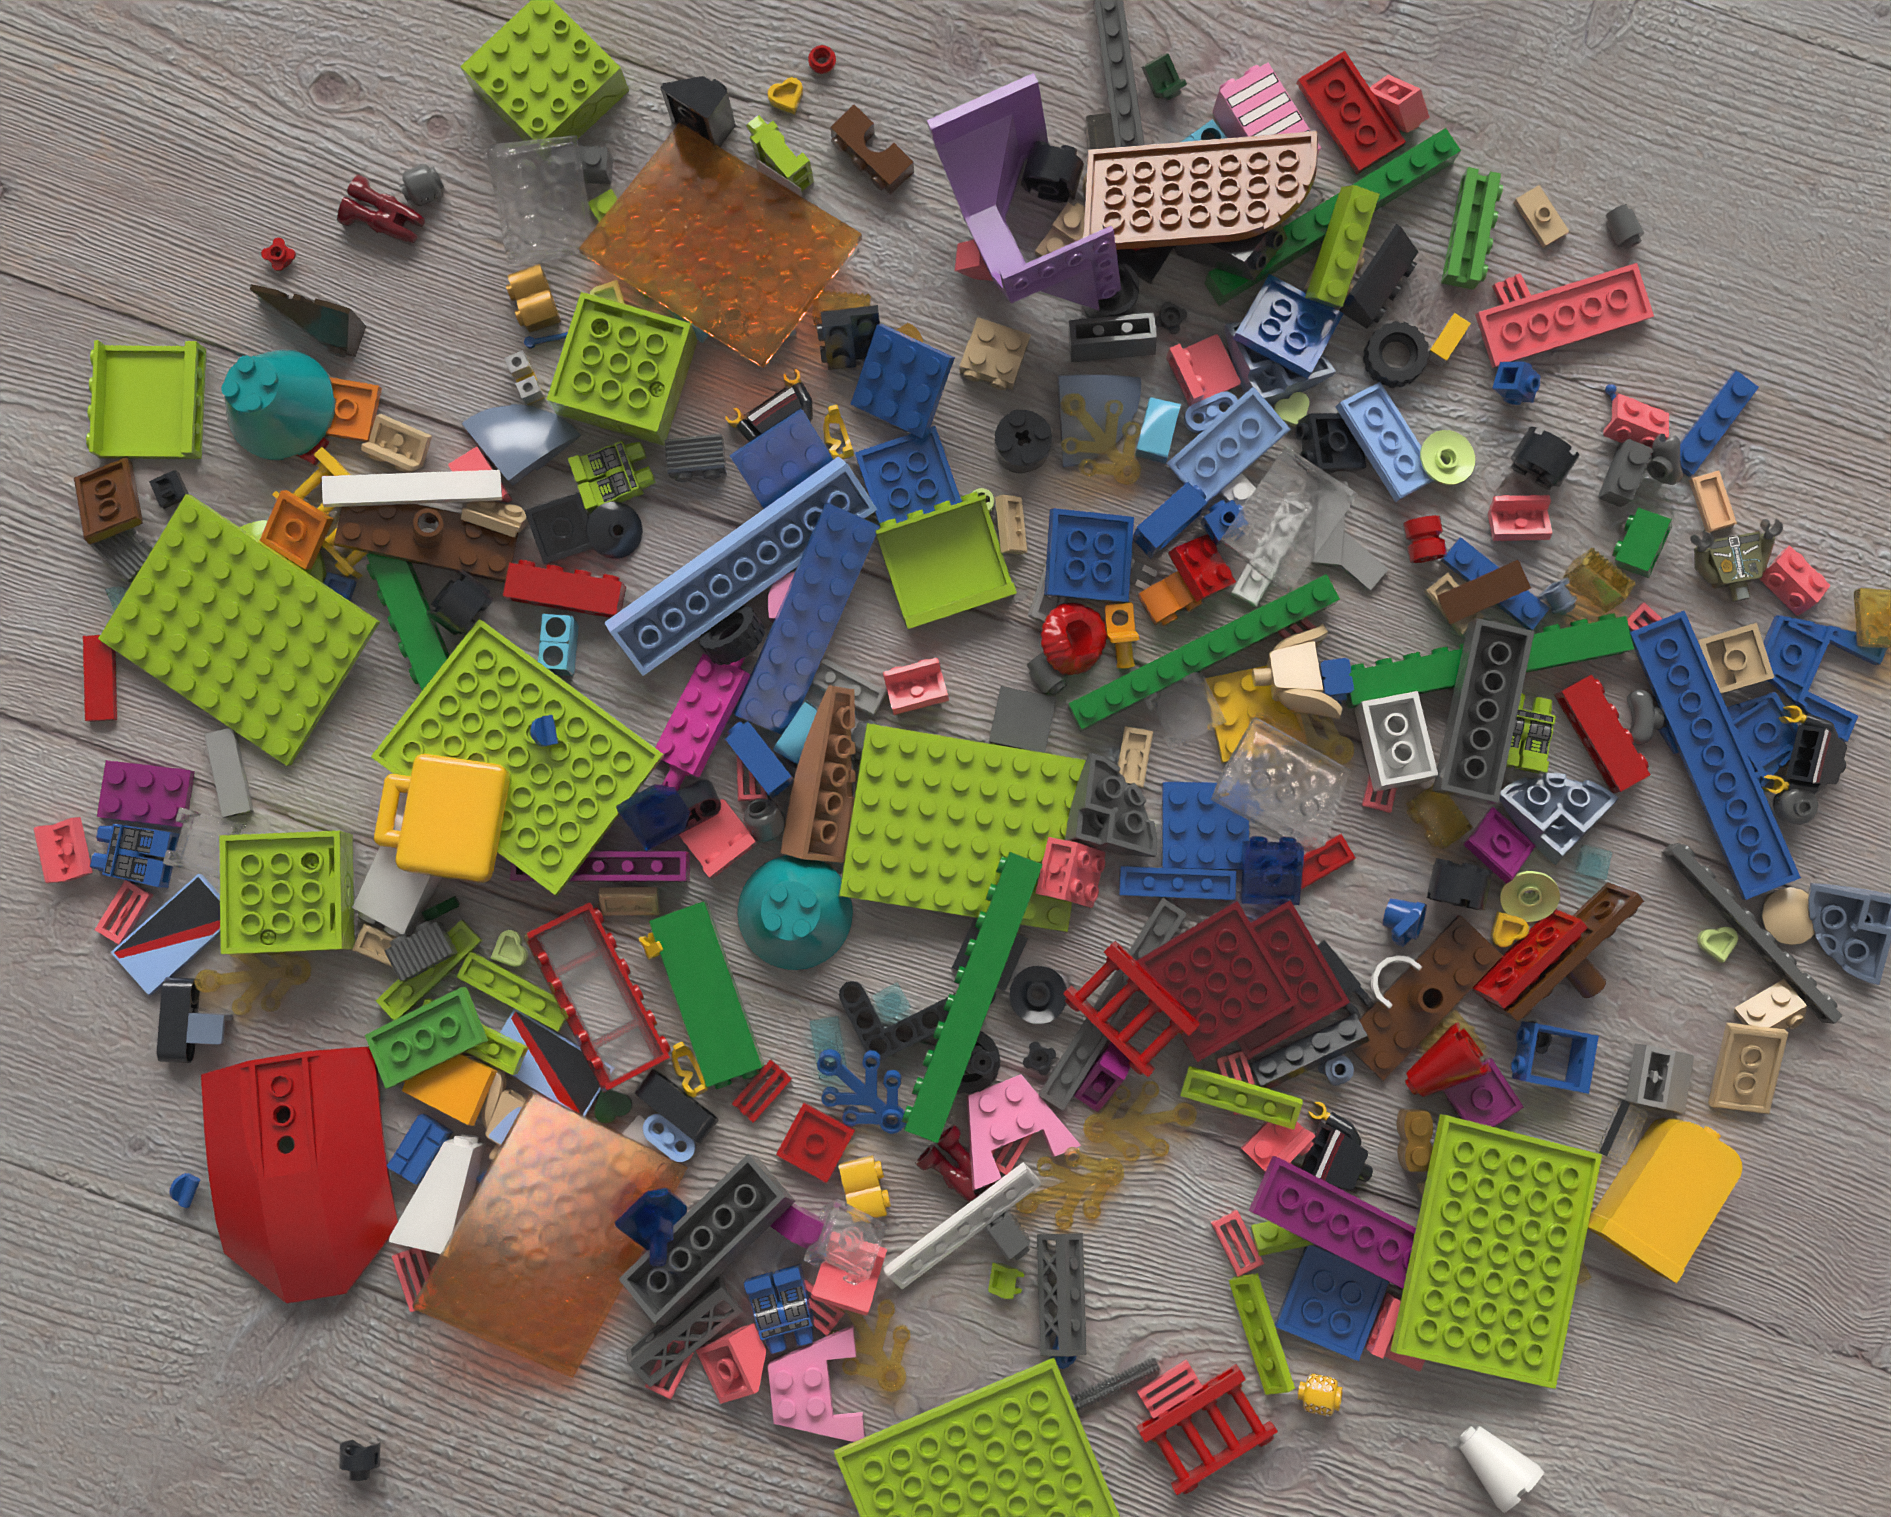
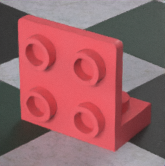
M1218 334L1184 349L1181 344L1175 345L1168 351L1166 359L1189 407L1217 393L1227 392L1238 387L1241 383Z
M724 799L720 800L721 810L717 815L679 834L680 838L703 866L704 872L711 879H714L759 844Z
M1048 837L1042 861L1043 866L1039 874L1035 894L1093 908L1099 894L1100 876L1105 868V852L1077 842Z
M1265 1122L1241 1149L1266 1172L1272 1156L1279 1157L1292 1164L1291 1161L1298 1154L1301 1156L1306 1154L1314 1145L1312 1140L1315 1135L1303 1128L1298 1122L1294 1130Z
M831 1232L811 1298L861 1315H868L887 1249Z
M1386 1293L1365 1348L1371 1354L1382 1359L1386 1357L1416 1371H1421L1425 1362L1424 1359L1390 1351L1401 1298Z

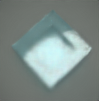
M1581 845L1575 873L1606 880L1613 852Z
M898 982L872 996L885 1021L911 1008Z

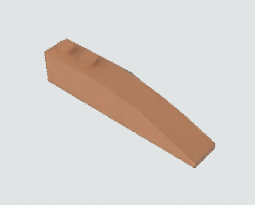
M829 685L820 703L797 766L780 853L800 859L844 863L854 804L852 782H856L855 770H852L851 754H855V742H852L851 729L855 727L854 689Z

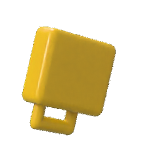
M431 754L418 755L414 759L411 776L389 774L384 780L374 832L375 843L379 846L397 848L395 862L397 867L403 871L477 883L489 881L494 872L510 782L509 772L499 764ZM400 792L408 793L401 831L393 830Z

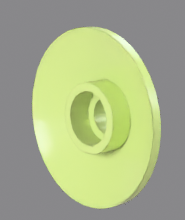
M1440 430L1431 434L1423 442L1420 450V460L1424 471L1434 481L1444 485H1456L1466 480L1473 472L1475 453L1469 441L1461 434L1451 430ZM1440 457L1446 459L1447 465L1442 462Z
M1536 871L1516 874L1512 881L1507 884L1504 883L1500 892V902L1504 911L1507 914L1520 917L1526 922L1539 921L1548 917L1555 911L1560 901V892L1556 882L1548 875ZM1533 890L1531 893H1525V891Z

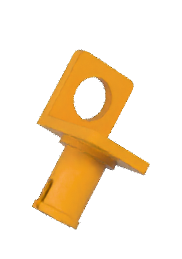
M1126 602L1105 605L1107 638L1111 643H1115L1117 668L1134 667L1132 642L1140 640L1139 634L1135 631L1133 604ZM1116 610L1126 611L1128 620L1124 625L1117 626L1112 622V615Z

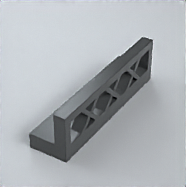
M1083 1233L1037 1234L1040 1356L1069 1357L1087 1355ZM1047 1240H1056V1254L1053 1258L1048 1254ZM1052 1270L1057 1275V1284L1054 1288L1048 1283V1275ZM1052 1301L1058 1306V1314L1054 1319L1049 1313V1305ZM1053 1331L1058 1336L1059 1349H1050V1336Z
M718 1276L668 1326L657 1324L626 1350L628 1364L651 1388L742 1313L743 1309L727 1292L725 1282ZM723 1299L732 1308L725 1315H713L714 1306ZM696 1321L707 1322V1330L702 1334H690L691 1325ZM673 1340L684 1341V1349L679 1353H667V1345ZM649 1360H661V1367L651 1376L642 1367Z

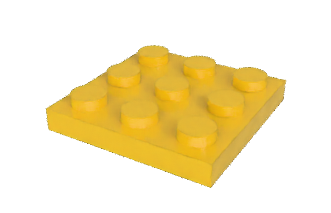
M1267 665L1203 679L1222 763L1307 745L1300 712L1288 709L1280 701H1274L1270 685L1254 687L1252 670L1267 668Z

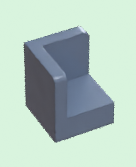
M189 1013L186 1043L223 1044L225 1021H231L233 1014Z

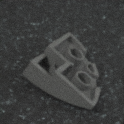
M1092 752L1089 753L1071 804L1065 840L1077 842L1101 851L1156 857L1157 833L1155 823L1148 818L1144 807L1147 801L1141 790L1135 783H1126L1125 777L1119 773L1121 770L1119 766Z

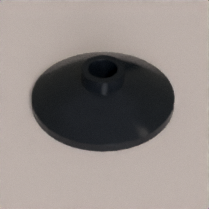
M607 502L601 504L593 510L587 520L586 535L588 542L603 557L610 559L624 558L637 549L642 539V522L635 510L624 503ZM615 525L621 527V534L618 536L613 533Z
M1031 966L1019 972L1012 981L1009 991L1010 1003L1015 1013L1023 1020L1033 1024L1048 1023L1056 1019L1064 1010L1067 997L1063 993L1067 990L1063 978L1055 970L1046 966ZM1035 989L1043 991V998L1041 1000L1033 998L1032 993Z

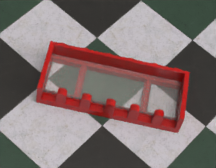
M589 902L527 932L524 940L602 1092L605 1093L670 1058L668 1052L671 1049L664 1036L659 1037L655 1029L657 1021L651 1010H645L641 1002L644 1000L641 989L637 984L633 985L628 977L631 971L624 958L619 959L614 949L617 948L616 941L610 932L606 934L602 926L604 919L598 907L593 908Z

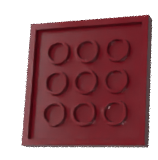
M1291 900L1250 923L1299 1003L1236 1039L1247 1059L1252 1058L1350 1003Z
M1235 901L1136 960L1200 1023L1190 1036L1185 1032L1181 1034L1197 1062L1299 1003L1238 901Z

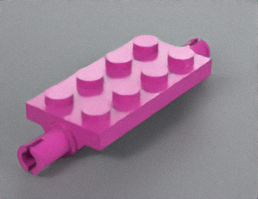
M702 654L655 747L665 755L662 761L668 763V767H670L658 791L670 796L678 792L686 776L689 777L691 774L698 778L700 777L751 676L741 668L746 657L729 665H718L717 663L714 664L708 655Z

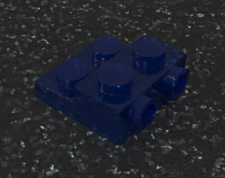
M1252 836L1250 841H1243L1240 867L1242 871L1240 901L1242 904L1282 905L1291 900L1293 905H1300L1304 849L1301 843L1292 837H1281L1279 842H1268L1266 837Z

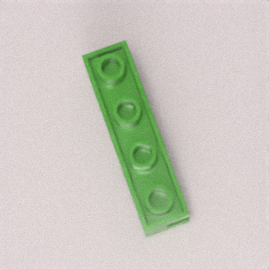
M1468 167L1460 181L1441 283L1474 290L1481 281L1484 282L1487 275L1488 265L1484 264L1486 255L1490 254L1493 244V238L1489 237L1490 230L1495 227L1498 211H1494L1496 201L1499 202L1503 185L1499 184L1501 173L1490 171L1487 176L1478 175L1479 169Z

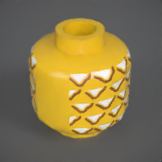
M1310 1374L1306 1382H1300L1298 1400H1303V1408L1306 1412L1330 1417L1334 1411L1340 1410L1343 1387H1338V1381L1335 1378Z

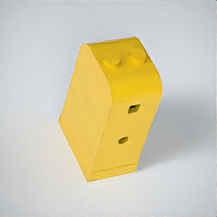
M1659 1118L1648 1127L1594 1211L1591 1212L1588 1229L1654 1274L1677 1284L1685 1272V1266L1741 1177L1743 1169L1741 1158L1735 1150L1719 1140L1721 1137L1719 1133L1707 1126L1702 1128L1697 1124L1687 1121Z

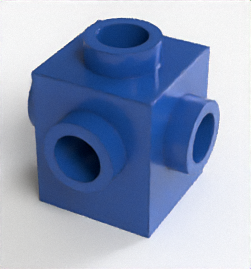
M1521 361L1500 362L1492 389L1500 394L1506 403L1512 405H1521V402L1533 403L1536 392L1540 388L1541 376L1532 369V365Z
M1222 500L1210 507L1209 511L1211 513L1204 516L1200 522L1217 546L1225 540L1231 543L1243 536L1242 530L1248 524L1246 521L1248 515L1242 505H1236L1234 500L1226 504Z

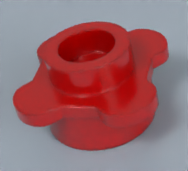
M278 237L273 240V244L269 248L262 250L261 256L264 260H269L272 263V268L275 271H281L291 264L292 260L296 257V253L292 248H288L285 245V241L282 238ZM277 252H281L279 257L276 256Z

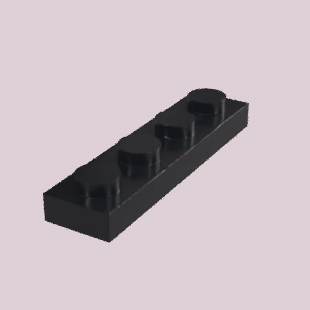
M1353 1014L1250 1063L1261 1087L1271 1089L1370 1040L1357 1015Z

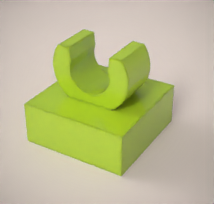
M992 1262L988 1292L1001 1298L1013 1299L1014 1294L1022 1292V1289L1016 1287L1015 1284L1016 1278L1024 1277V1273L1006 1264Z

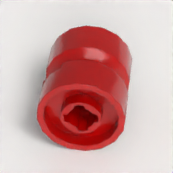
M1439 515L1419 517L1403 523L1405 538L1411 541V544L1407 547L1410 563H1424L1447 556L1445 540L1439 537L1443 532Z

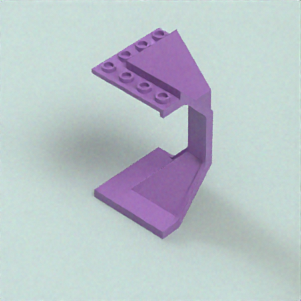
M1034 73L927 120L932 141L963 219L995 285L1011 304L1041 291L1099 310V299L1110 298L1121 290L1115 236L1112 226L1026 263L1006 223V216L1024 161L1029 156L1030 149L1035 141H1043L1049 144L1039 83Z

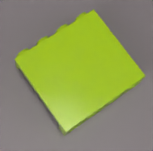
M94 340V349L90 353L93 374L89 379V390L92 395L91 405L88 406L87 410L90 421V433L86 436V444L89 452L100 459H122L125 457L129 459H202L206 348L197 341H185V346L104 345L99 340Z
M976 491L961 496L962 502L951 505L950 500L933 505L935 511L924 514L922 509L906 514L908 520L899 523L896 522L895 518L879 523L880 529L875 530L877 540L907 629L1017 593L1014 582L1011 581L1003 553H1001L1000 544L985 501V494L978 496Z

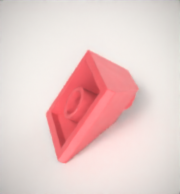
M754 1323L737 1328L696 1350L720 1404L749 1396L759 1391L766 1348L763 1341L760 1340L759 1331Z

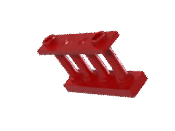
M1115 940L1104 951L1108 956L1105 959L1107 962L1078 991L1071 985L1063 994L1067 997L1065 1001L1069 1007L1075 1012L1081 1011L1130 1060L1128 1063L1139 1075L1144 1073L1149 1077L1155 1070L1150 1061L1178 1033L1182 1034L1185 1032L1190 1036L1200 1023ZM1121 969L1128 976V983L1098 1012L1086 999L1115 970L1119 971ZM1142 990L1150 998L1148 1000L1149 1004L1119 1033L1107 1020L1136 991L1140 992ZM1164 1011L1171 1018L1169 1021L1170 1025L1140 1054L1128 1041L1157 1012L1161 1013Z
M1237 1364L1202 1385L1203 1388L1154 1419L1150 1417L1137 1425V1429L1144 1442L1146 1443L1151 1440L1157 1443L1178 1478L1171 1482L1176 1495L1182 1492L1183 1494L1192 1492L1198 1487L1199 1481L1253 1447L1267 1445L1274 1439L1273 1435L1278 1432L1271 1420L1263 1425L1241 1389L1243 1386L1242 1382L1246 1378ZM1225 1393L1232 1395L1253 1430L1240 1440H1237L1216 1405L1218 1402L1217 1398ZM1199 1409L1207 1411L1228 1446L1212 1456L1191 1421V1414ZM1175 1424L1182 1427L1203 1462L1189 1472L1185 1469L1166 1437V1430Z

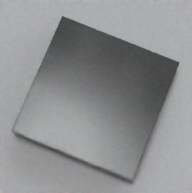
M1001 686L989 743L1045 753L1057 698Z

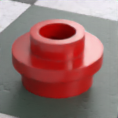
M818 45L810 51L808 63L814 72L825 74L835 67L836 56L830 47ZM819 58L827 59V62L824 64H819L817 61Z

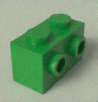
M1638 507L1635 516L1630 514L1624 527V531H1627L1624 540H1619L1614 548L1612 556L1616 557V567L1650 578L1672 529V519Z

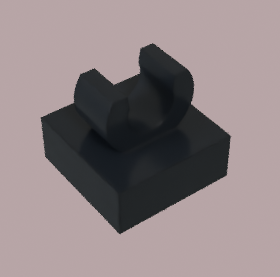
M176 470L149 481L156 499L163 509L181 502L185 494H189L180 473Z

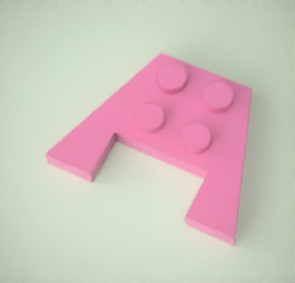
M1022 1074L966 1097L973 1190L1002 1179L991 1150L1042 1130L1052 1157L1081 1146Z
M854 1325L768 1363L774 1424L851 1442L865 1437L863 1412L833 1414L828 1360L856 1357Z

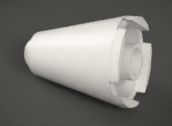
M1472 1426L1468 1427L1459 1437L1462 1441L1459 1446L1460 1450L1497 1508L1503 1513L1514 1507L1521 1500L1520 1497L1526 1491L1529 1492L1544 1474L1540 1465L1480 1426L1476 1429Z

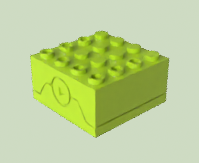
M531 0L460 66L472 90L548 166H550L551 146L553 144L556 146L559 144L561 146L565 144L567 146L572 145L629 92L621 67L553 0Z
M581 292L546 399L557 415L665 446V440L668 437L698 341L692 324Z
M339 830L219 835L221 954L240 955L353 949L355 944L354 909L352 908L354 905L353 834Z

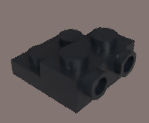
M878 305L821 312L822 324H817L818 340L825 342V346H820L822 363H828V370L857 367L856 359L866 358L876 326L880 324Z
M1310 413L1298 420V424L1295 427V436L1298 440H1301L1302 452L1299 456V463L1302 468H1305L1306 475H1330L1336 471H1360L1366 468L1364 452L1339 413Z

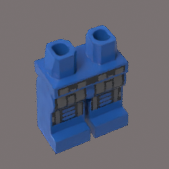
M120 824L99 826L96 836L97 841L109 843L107 854L94 852L90 867L103 872L102 875L155 887L169 888L174 862L143 857V855L148 854L175 859L180 833Z
M801 1263L776 1270L774 1273L772 1271L750 1277L744 1281V1287L749 1295L759 1330L760 1340L765 1339L771 1354L787 1349L784 1334L794 1331L797 1346L812 1343L814 1340L812 1328L814 1315L810 1307L808 1290H806Z

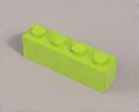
M1356 185L1341 187L1305 296L1306 299L1330 307H1343L1380 194Z

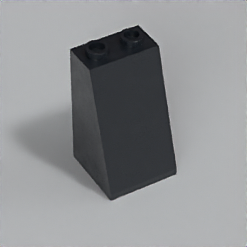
M1279 224L1263 234L1243 240L1176 245L1173 247L1178 256L1254 281L1288 238L1282 225Z

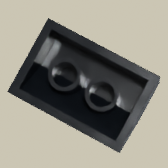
M705 76L663 83L660 89L671 122L717 152L736 126L726 86L716 79L711 81Z
M1397 224L1394 226L1347 296L1343 307L1339 309L1344 315L1366 329L1372 321L1375 323L1379 322L1387 310L1383 307V304L1387 298L1392 301L1402 288L1398 284L1402 276L1408 278L1417 265L1413 260L1418 254V250L1401 226Z

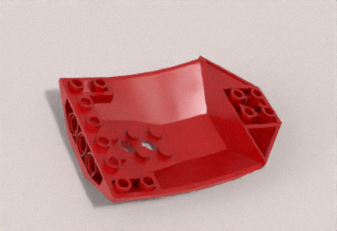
M369 1046L304 1051L250 1060L201 1074L204 1136L215 1221L224 1254L286 1304L347 1294L390 1239V1235L398 1223L389 1168L387 1167L378 1068ZM288 1107L291 1112L289 1120L285 1123H279L277 1120L279 1110ZM290 1136L293 1138L295 1146L290 1153L283 1154L279 1149V1143L284 1137Z

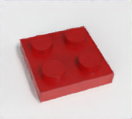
M1208 534L1179 545L1168 552L1196 602L1229 588L1236 583L1230 568L1225 564L1215 543Z
M804 1102L776 1155L827 1183L855 1129Z

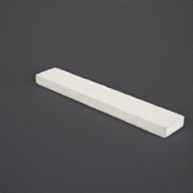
M500 470L322 476L323 506L344 507L502 500Z
M1024 1162L886 1265L883 1268L885 1274L897 1286L904 1289L1042 1185L1039 1178Z

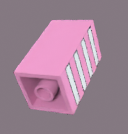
M1269 62L1261 67L1255 65L1249 68L1243 77L1236 81L1230 79L1219 88L1220 90L1212 113L1228 138L1310 131ZM1318 144V154H1319V151H1320L1321 147H1320V145Z

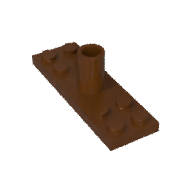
M420 504L344 506L341 509L334 546L453 572L463 569L471 576L505 583L509 562L512 563L518 532L516 537H512L461 520L460 513ZM431 528L435 531L428 533L422 531V529Z
M1607 882L1572 915L1581 919L1588 928L1581 934V938L1576 943L1567 947L1560 954L1558 961L1549 965L1540 974L1538 980L1528 985L1519 994L1518 999L1505 1009L1486 999L1484 1001L1490 1008L1518 1022L1527 1017L1539 1001L1548 997L1553 992V988L1565 977L1583 998H1591L1604 989L1606 979L1587 956L1603 940L1611 937L1624 920L1632 917L1644 900L1637 892Z
M1458 915L1414 960L1422 966L1421 970L1417 971L1410 965L1382 994L1386 1000L1390 1001L1392 1007L1388 1009L1376 1000L1374 1005L1370 1009L1368 1008L1359 1018L1370 1041L1351 1051L1380 1080L1384 1081L1503 955L1461 915ZM1426 990L1430 996L1427 1005L1423 1002V994Z

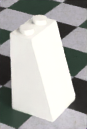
M396 813L393 830L401 831L404 815ZM380 846L352 908L360 912L358 917L371 924L378 921L385 925L384 931L395 937H399L401 934L411 935L422 915L421 912L425 910L442 877L403 871L397 867L395 862L397 848Z
M461 1134V1136H455L453 1139L443 1143L390 1235L389 1242L443 1255H448L461 1247L476 1187V1178L479 1174L486 1143L478 1142L479 1137L470 1134Z

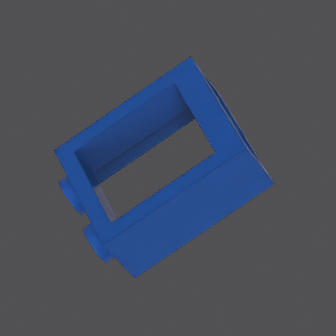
M1187 482L1136 527L1133 541L1150 559L1153 558L1201 515L1208 503L1205 500V493L1197 485L1192 486Z
M749 721L745 724L738 722L728 730L729 736L725 740L772 799L794 783L792 776Z
M1521 1021L1520 1028L1516 1034V1054L1511 1063L1512 1079L1589 1094L1599 1036ZM1538 1032L1572 1038L1565 1081L1531 1075Z

